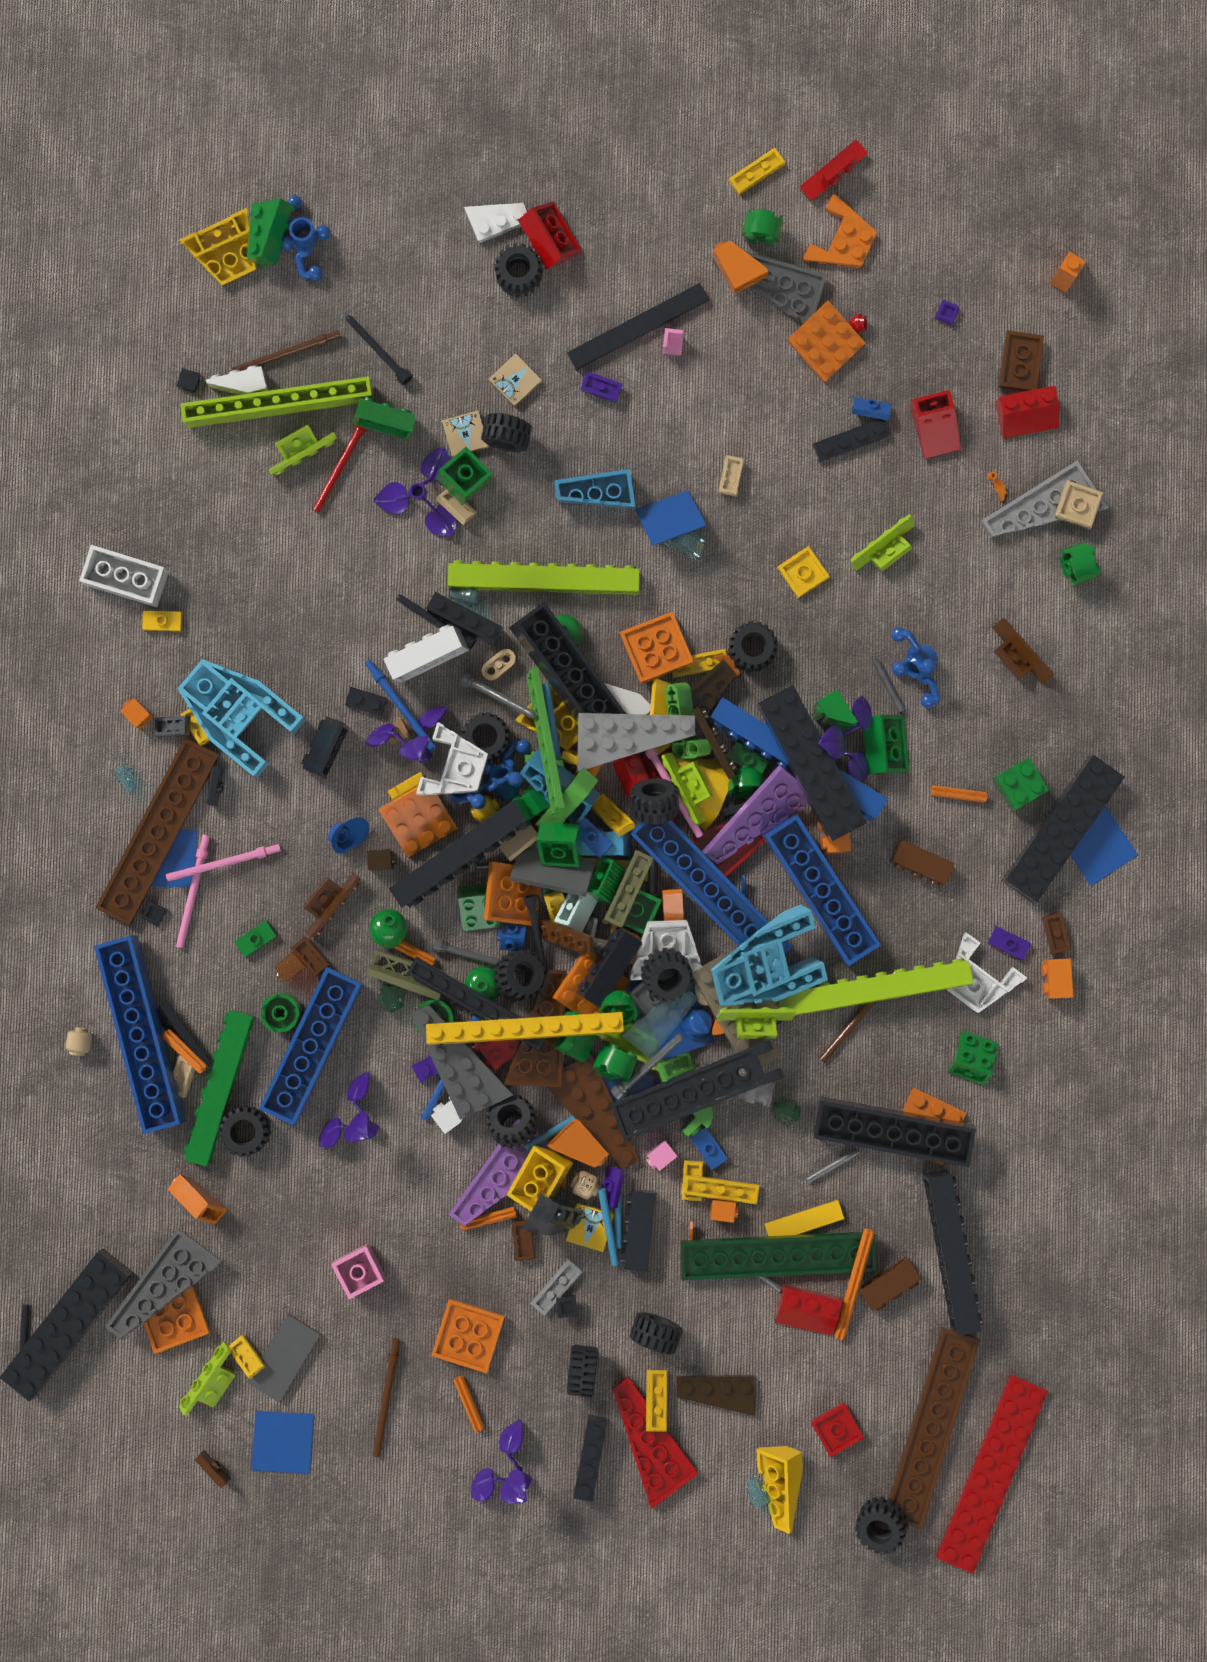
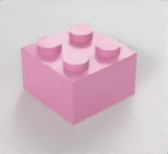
M369 1243L338 1258L331 1264L348 1299L384 1282L386 1279Z

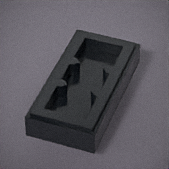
M155 717V737L190 736L191 717Z
M212 767L207 804L210 806L218 807L219 795L223 793L224 782H222L224 769L220 767Z

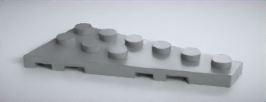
M1075 461L983 519L981 524L990 538L1062 521L1055 518L1054 515L1067 480L1095 490L1096 488L1079 462ZM1102 498L1097 512L1108 509Z
M578 713L577 772L581 771L583 767L588 769L695 735V716Z

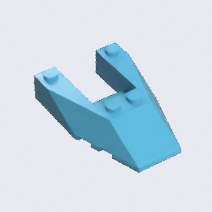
M203 659L177 688L208 739L257 779L268 767L269 763L238 738L262 709L265 710L293 734L306 721L304 717L260 681Z
M800 904L783 911L711 969L721 1006L740 1005L749 1002L762 1003V1001L778 1002L828 980L824 963L815 957H810L788 967L782 946L783 941L816 928L812 910Z

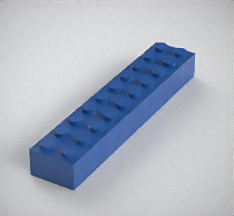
M722 697L709 719L711 726L714 725L718 732L721 730L726 732V736L735 742L739 740L744 743L743 747L751 752L753 750L757 751L764 760L775 762L776 767L780 765L792 773L767 724ZM839 769L866 822L868 820H875L888 798Z
M672 821L662 824L640 822L630 832L640 845L738 946L769 923ZM787 940L782 942L785 954L793 946Z
M130 935L95 945L94 949L142 1133L146 1134L187 1122L181 1098L178 1094L177 1083L174 1079L166 1041L162 1038L163 1029L159 1014L156 1011L157 1006L138 935Z

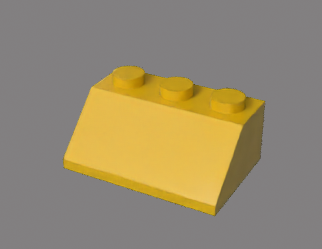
M534 1145L506 1195L529 1211H532L540 1194L555 1197L573 1163L557 1152Z

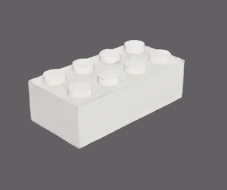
M91 545L79 581L92 588L158 607L169 571L164 567Z
M445 625L439 629L440 632L434 635L429 633L423 636L422 640L417 643L415 641L410 642L401 651L394 650L387 654L388 657L384 658V661L392 679L403 683L469 651L461 630L453 625Z

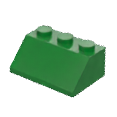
M364 397L358 401L353 424L408 440L413 432L415 414H411V411L401 408L398 410L393 408L391 404L382 403L381 405L375 403V400Z
M838 689L818 700L812 709V716L816 723L820 722L825 727L838 726L842 731H846L858 723Z
M881 714L872 716L870 727L866 730L863 729L868 775L909 772L904 715Z

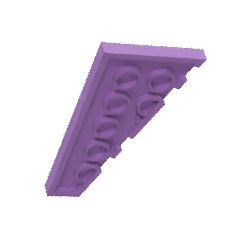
M779 765L703 849L704 855L716 864H719L736 853L739 847L746 843L747 845L754 841L753 838L760 834L764 835L787 820L788 816L798 810L799 812L804 809L808 801L795 777Z
M517 1118L511 1127L516 1126L521 1120ZM533 1134V1137L536 1138L540 1134ZM548 1140L538 1145L539 1147L551 1150L546 1146L549 1143ZM498 1144L449 1215L465 1226L506 1196L531 1150L526 1151L524 1144H521L520 1148L517 1149L515 1146L512 1149H508L507 1145L502 1147Z

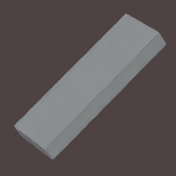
M568 1258L530 1304L546 1316L556 1304V1297H562L583 1273V1270Z

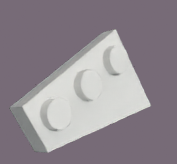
M524 203L464 207L478 243L521 227L518 219L527 212Z

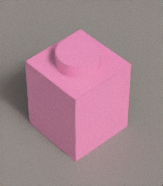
M663 1140L647 1153L649 1159L646 1161L653 1169L657 1168L660 1171L673 1161L677 1154L667 1141Z

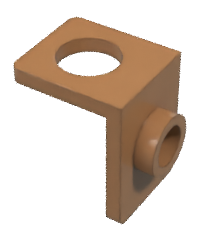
M400 716L397 717L398 721L392 724L400 729V737L405 739L411 736L409 733L411 727L407 720H402ZM392 737L388 740L391 745L400 742L397 738Z

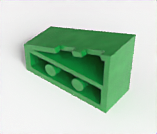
M281 198L252 204L247 252L248 260L261 267L277 264L284 243L282 237L285 229L288 230L290 224L287 222L290 213H294L295 206Z

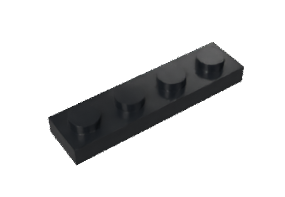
M877 419L815 442L812 446L820 463L890 436V432L885 420Z
M166 1002L160 1005L156 1011L165 1030L171 1029L207 1064L208 1068L211 1065L208 1056L202 1052L197 1041L186 1030V1026L177 1018L173 1008Z

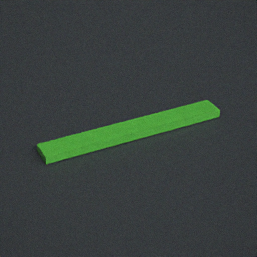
M532 667L526 678L532 710L536 713L534 721L551 813L553 816H560L565 807L539 668Z

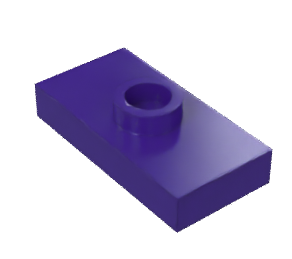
M995 926L987 942L1020 960L1024 959L1031 945L1030 942L998 926Z
M607 1165L603 1188L606 1189L609 1207L618 1208L625 1169Z

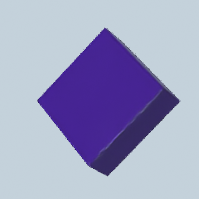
M942 300L934 319L952 326L960 307Z

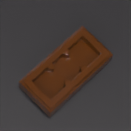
M304 936L290 948L314 977H317L326 967L330 966V963L307 936Z
M527 1220L511 1222L516 1261L535 1259L533 1233L523 1230Z
M205 1450L195 1458L198 1465L220 1488L227 1484L230 1478L222 1470L221 1464L216 1459L213 1460Z

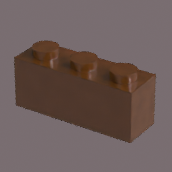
M904 840L898 842L890 861L894 863L893 867L896 869L912 871V876L919 879L925 877L929 879L930 884L937 887L940 884L946 885L955 865L951 861Z
M905 1256L861 1285L859 1292L872 1311L875 1309L879 1311L886 1306V1302L889 1300H896L903 1295L902 1292L907 1288L909 1290L915 1288L921 1278L910 1260Z

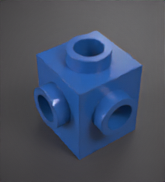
M503 923V928L498 930L497 941L501 942L500 950H523L527 925Z

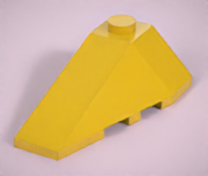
M788 1446L757 1448V1468L759 1474L763 1475L765 1484L762 1486L764 1492H767L770 1503L768 1507L774 1528L791 1534L803 1471L802 1452Z

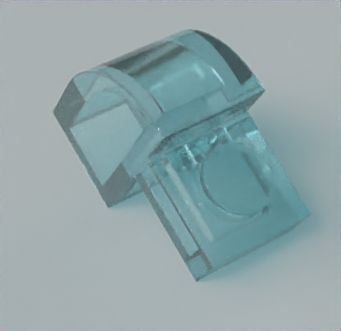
M689 532L660 544L677 549L683 555L699 560L707 542L695 533Z

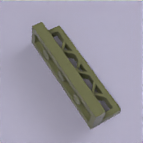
M637 850L634 852L620 886L603 919V924L608 925L610 923L619 928L623 927L654 858Z
M376 948L366 975L438 1001L442 996L441 993L407 975L409 966L412 965L413 961ZM378 955L386 957L389 964L385 966L376 964ZM403 963L407 970L402 973L398 972L394 964Z

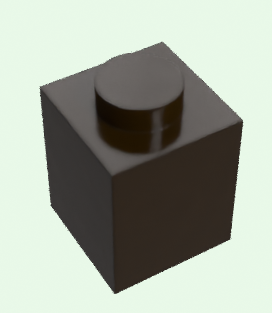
M391 849L367 851L368 870L393 869V865H396V854L392 853Z

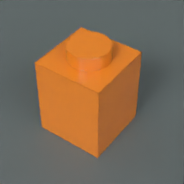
M135 698L126 701L122 706L123 709L120 711L139 730L154 717Z
M712 1198L710 1220L734 1223V1218H738L739 1206H736V1202Z

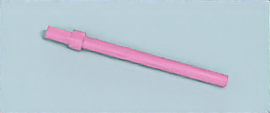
M656 748L646 750V756L649 760H652L661 778L671 781L669 774L658 757L659 753ZM679 793V808L696 838H699L704 834L700 827L695 825L690 819L689 811L686 805L682 803Z
M203 834L200 848L196 852L197 861L195 866L204 864L205 859H207L209 852L207 848L210 840L208 835ZM201 873L195 874L192 877L176 947L184 948Z
M279 844L266 848L264 846L258 847L251 852L168 873L166 878L167 881H172L254 858L262 859L266 855L280 852L281 849Z

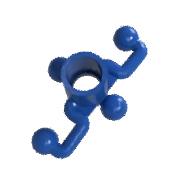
M292 195L286 201L295 206V210H299L302 207V199L297 195ZM289 216L287 223L290 224L289 232L291 237H282V241H284L282 249L290 251L295 245L297 249L295 262L300 277L305 280L318 281L323 276L322 269L318 266H312L306 272L302 259L311 255L312 248L318 238L322 241L329 239L331 231L325 225L319 226L315 231L312 222L308 218L298 217L291 219ZM300 232H310V234L307 237L298 238Z
M896 627L891 633L892 639L896 642H901L907 638L912 647L908 648L907 657L904 662L898 661L894 663L892 672L899 677L906 673L912 678H917L922 684H929L931 694H924L920 701L923 707L931 708L940 701L937 683L929 675L934 672L935 665L938 663L937 653L928 645H920L912 632L902 627Z
M520 740L510 743L501 757V765L494 768L491 762L486 763L483 776H490L486 783L480 784L478 792H471L467 795V800L471 803L472 807L482 809L485 806L486 799L480 795L484 790L488 792L496 791L499 798L503 800L512 799L520 793L523 776L519 772L513 771L515 763L510 760V757L515 749L520 754L529 753L531 750L529 741Z

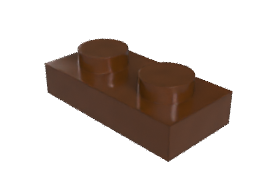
M1062 912L1041 917L1050 954L1071 950Z

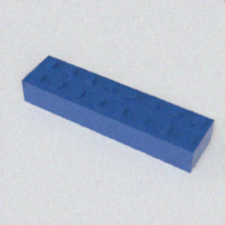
M798 815L791 816L762 835L807 907L812 910V915L844 965H852L881 946Z
M326 967L259 1107L260 1110L291 1125L298 1124L364 983L333 968Z

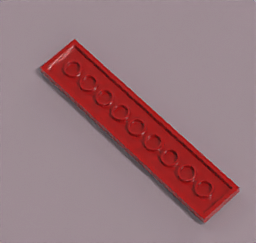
M1010 1374L936 1554L937 1559L974 1574L1047 1395V1389Z

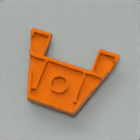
M833 194L826 212L843 219L828 251L810 244L802 261L861 268L877 232L836 194Z

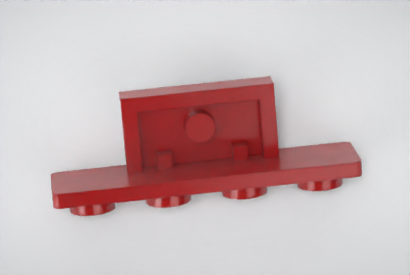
M854 140L800 186L801 191L810 201H813L831 185L834 186L845 173L851 172L868 152L857 140Z

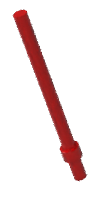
M355 426L353 436L313 507L314 511L318 513L321 511L361 435L365 434L367 428Z

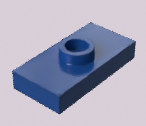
M854 397L852 414L889 420L891 412L890 403Z
M585 817L579 823L582 842L601 858L614 844L588 818Z
M706 1127L690 1137L712 1170L728 1159Z

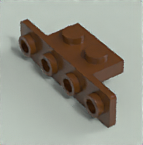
M1005 618L993 626L995 632L1004 641L994 653L1018 680L1029 671L1032 672L1041 684H1044L1054 676L1049 667Z
M355 873L351 874L342 887L326 877L303 905L305 910L316 917L315 921L306 931L309 938L313 939L322 932L325 923L334 917L336 909L346 902L348 894L358 887L360 878Z
M541 918L538 919L542 939L587 955L593 953V937L591 935Z

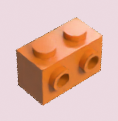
M1071 958L1043 960L1041 973L1044 975L1045 983L1042 984V991L1046 998L1073 997Z

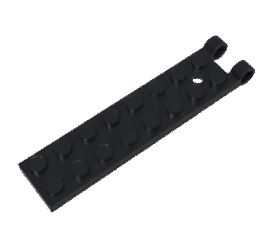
M770 1040L611 1103L623 1139L628 1140L783 1078L784 1074L781 1068L764 1074L758 1055L773 1050ZM744 1068L746 1070L745 1076L739 1074L740 1069Z

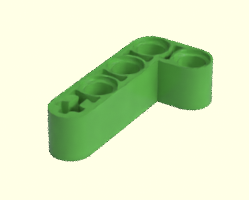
M681 682L668 685L665 690L668 715L694 716L689 684ZM696 727L695 735L671 742L673 754L677 759L707 756L712 750L707 739H697Z
M583 767L570 785L562 792L565 808L560 816H553L551 807H549L537 821L536 825L540 827L541 822L563 823L590 793L598 779Z

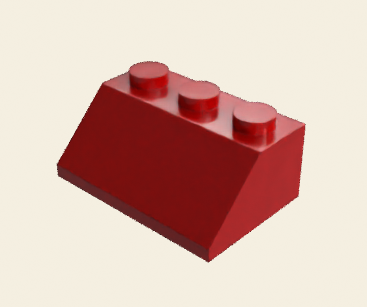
M554 201L532 207L518 219L522 230L529 238L532 247L537 251L538 256L541 258V263L545 266L546 270L557 267L582 252L581 247Z
M1055 386L999 396L995 402L1002 439L1059 428V401Z
M783 1284L775 1323L832 1336L839 1319L842 1299L839 1296Z

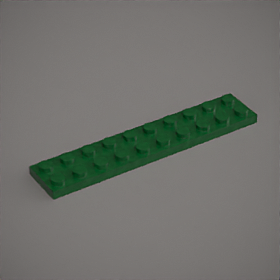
M863 1232L680 1240L681 1279L686 1281L852 1273ZM875 1234L864 1272H876Z

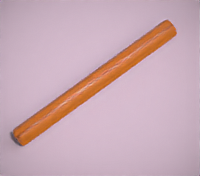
M865 1228L862 1234L834 1336L838 1340L845 1339L874 1238V1231Z

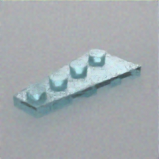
M688 991L687 994L685 992L682 994V998L676 997L675 1001L668 999V1002H662L656 1008L654 1007L646 1016L636 1021L627 1031L625 1030L620 1035L646 1057L652 1059L698 998Z

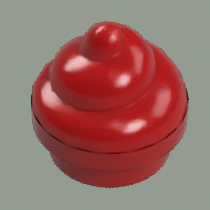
M856 314L848 321L849 325L857 333L867 330L866 315Z

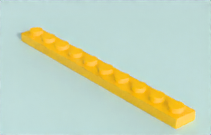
M622 1012L426 1024L427 1045L624 1033Z

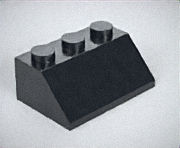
M328 716L325 717V720L322 719L320 721L318 735L312 738L309 746L311 750L309 754H305L301 763L303 764L302 769L326 779L349 730L345 723Z
M540 1194L523 1230L552 1236L575 1228L582 1219L583 1210L565 1199Z

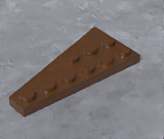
M546 970L544 975H547V978L543 980L545 986L541 987L542 991L537 994L528 1018L565 1016V1006L554 999L553 996L566 978L567 971ZM556 1037L547 1038L540 1051L520 1040L504 1085L562 1087L563 1053L552 1048Z
M589 1055L585 1063L578 1060L562 1068V1087L547 1088L575 1119L584 1125L620 1168L624 1169L640 1160L631 1140L623 1139L611 1107V1103L614 1102L602 1076L596 1073L597 1069H592L595 1060L592 1055Z

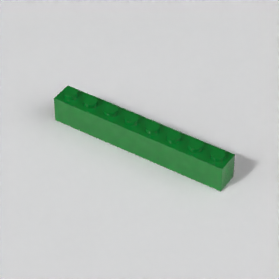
M230 1010L224 1017L223 1024L226 1025L224 1031H221L218 1037L219 1048L213 1053L212 1061H214L212 1069L208 1070L206 1076L208 1080L207 1087H204L201 1092L200 1098L203 1100L201 1106H198L195 1112V1117H197L195 1125L192 1124L189 1136H191L189 1143H186L183 1151L185 1155L184 1160L206 1167L211 1164L219 1138V1131H221L219 1126L227 1112L256 1017L254 1015Z

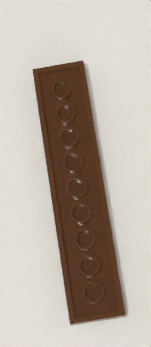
M184 738L97 903L96 909L129 926L132 925L209 778L212 767L215 766L220 755Z
M941 1327L889 1498L893 1499V1503L898 1502L900 1504L899 1508L905 1510L904 1515L908 1517V1525L921 1530L980 1342L978 1338L966 1334L958 1336L953 1330Z

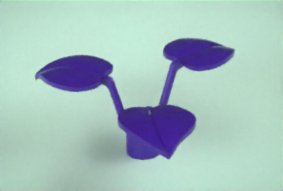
M441 447L432 451L422 461L421 473L426 477H430L428 480L422 481L421 484L414 483L410 487L408 495L404 485L399 482H391L385 485L374 497V502L388 513L401 514L407 510V499L411 496L416 500H423L433 510L427 514L425 519L428 530L435 535L453 536L457 526V519L441 504L435 508L427 500L428 492L424 487L433 479L438 481L436 477L439 469L450 461L446 448Z
M860 696L854 701L852 706V713L858 721L857 725L844 732L838 726H832L824 733L818 744L834 759H839L842 755L849 756L851 760L848 765L852 777L865 784L868 775L866 757L861 752H857L855 756L852 753L844 752L843 745L844 735L860 727L866 730L872 723L871 707L868 701L863 696Z
M436 707L427 710L419 717L417 722L424 731L426 728H432L443 718L448 708ZM384 724L377 727L366 740V745L376 747L384 744L391 736H394L404 744L399 750L402 757L425 763L433 756L427 748L429 744L427 736H418L411 740V742H406L397 733L393 732L395 729L393 724Z
M369 1071L356 1077L347 1090V1099L353 1101L360 1113L353 1118L349 1125H341L340 1118H333L328 1121L321 1131L319 1147L330 1148L335 1145L341 1136V1129H345L344 1138L348 1142L364 1141L373 1138L377 1134L378 1125L369 1120L370 1116L358 1104V1100H362L368 1092L370 1083Z
M521 1420L505 1428L499 1439L500 1451L503 1453L507 1452V1457L514 1464L516 1470H512L506 1479L493 1477L494 1471L490 1468L481 1470L475 1476L471 1486V1498L476 1501L484 1502L491 1497L494 1492L495 1481L505 1482L500 1488V1498L503 1502L520 1504L528 1501L526 1489L531 1484V1476L522 1472L523 1467L519 1466L511 1456V1453H517L522 1445L523 1423Z

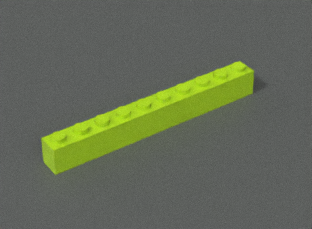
M368 376L180 403L183 423L187 428L353 405L358 404L359 399L364 397L374 400L372 382Z
M460 560L448 563V588L452 590L639 594V569H635L636 567L632 565L624 566V568H616V565H605V568H599L598 565L588 564L586 567H578V564H567V567H564L557 563H549L548 566H540V563L522 565L520 562H511L510 565H502V562L484 564L482 561H473L472 564H465L464 561Z
M959 958L952 960V964L945 965L943 961L933 963V967L926 968L925 965L915 966L912 971H906V968L894 970L895 974L887 975V972L876 973V977L868 978V975L858 976L855 981H849L848 978L837 980L838 984L830 985L829 982H823L818 984V987L808 988L778 1001L779 1008L789 1007L790 1009H796L795 1016L964 987L974 983L969 961Z

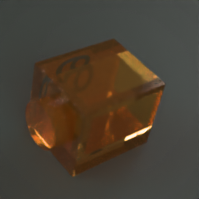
M291 952L274 968L277 970L275 974L281 981L290 982L306 966L294 952Z

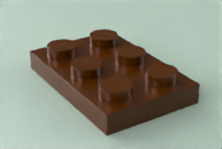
M1009 330L1005 332L998 388L1019 391L1037 389L1044 335Z

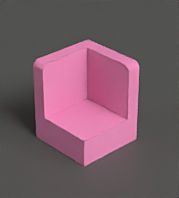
M665 328L663 354L681 356L684 330Z

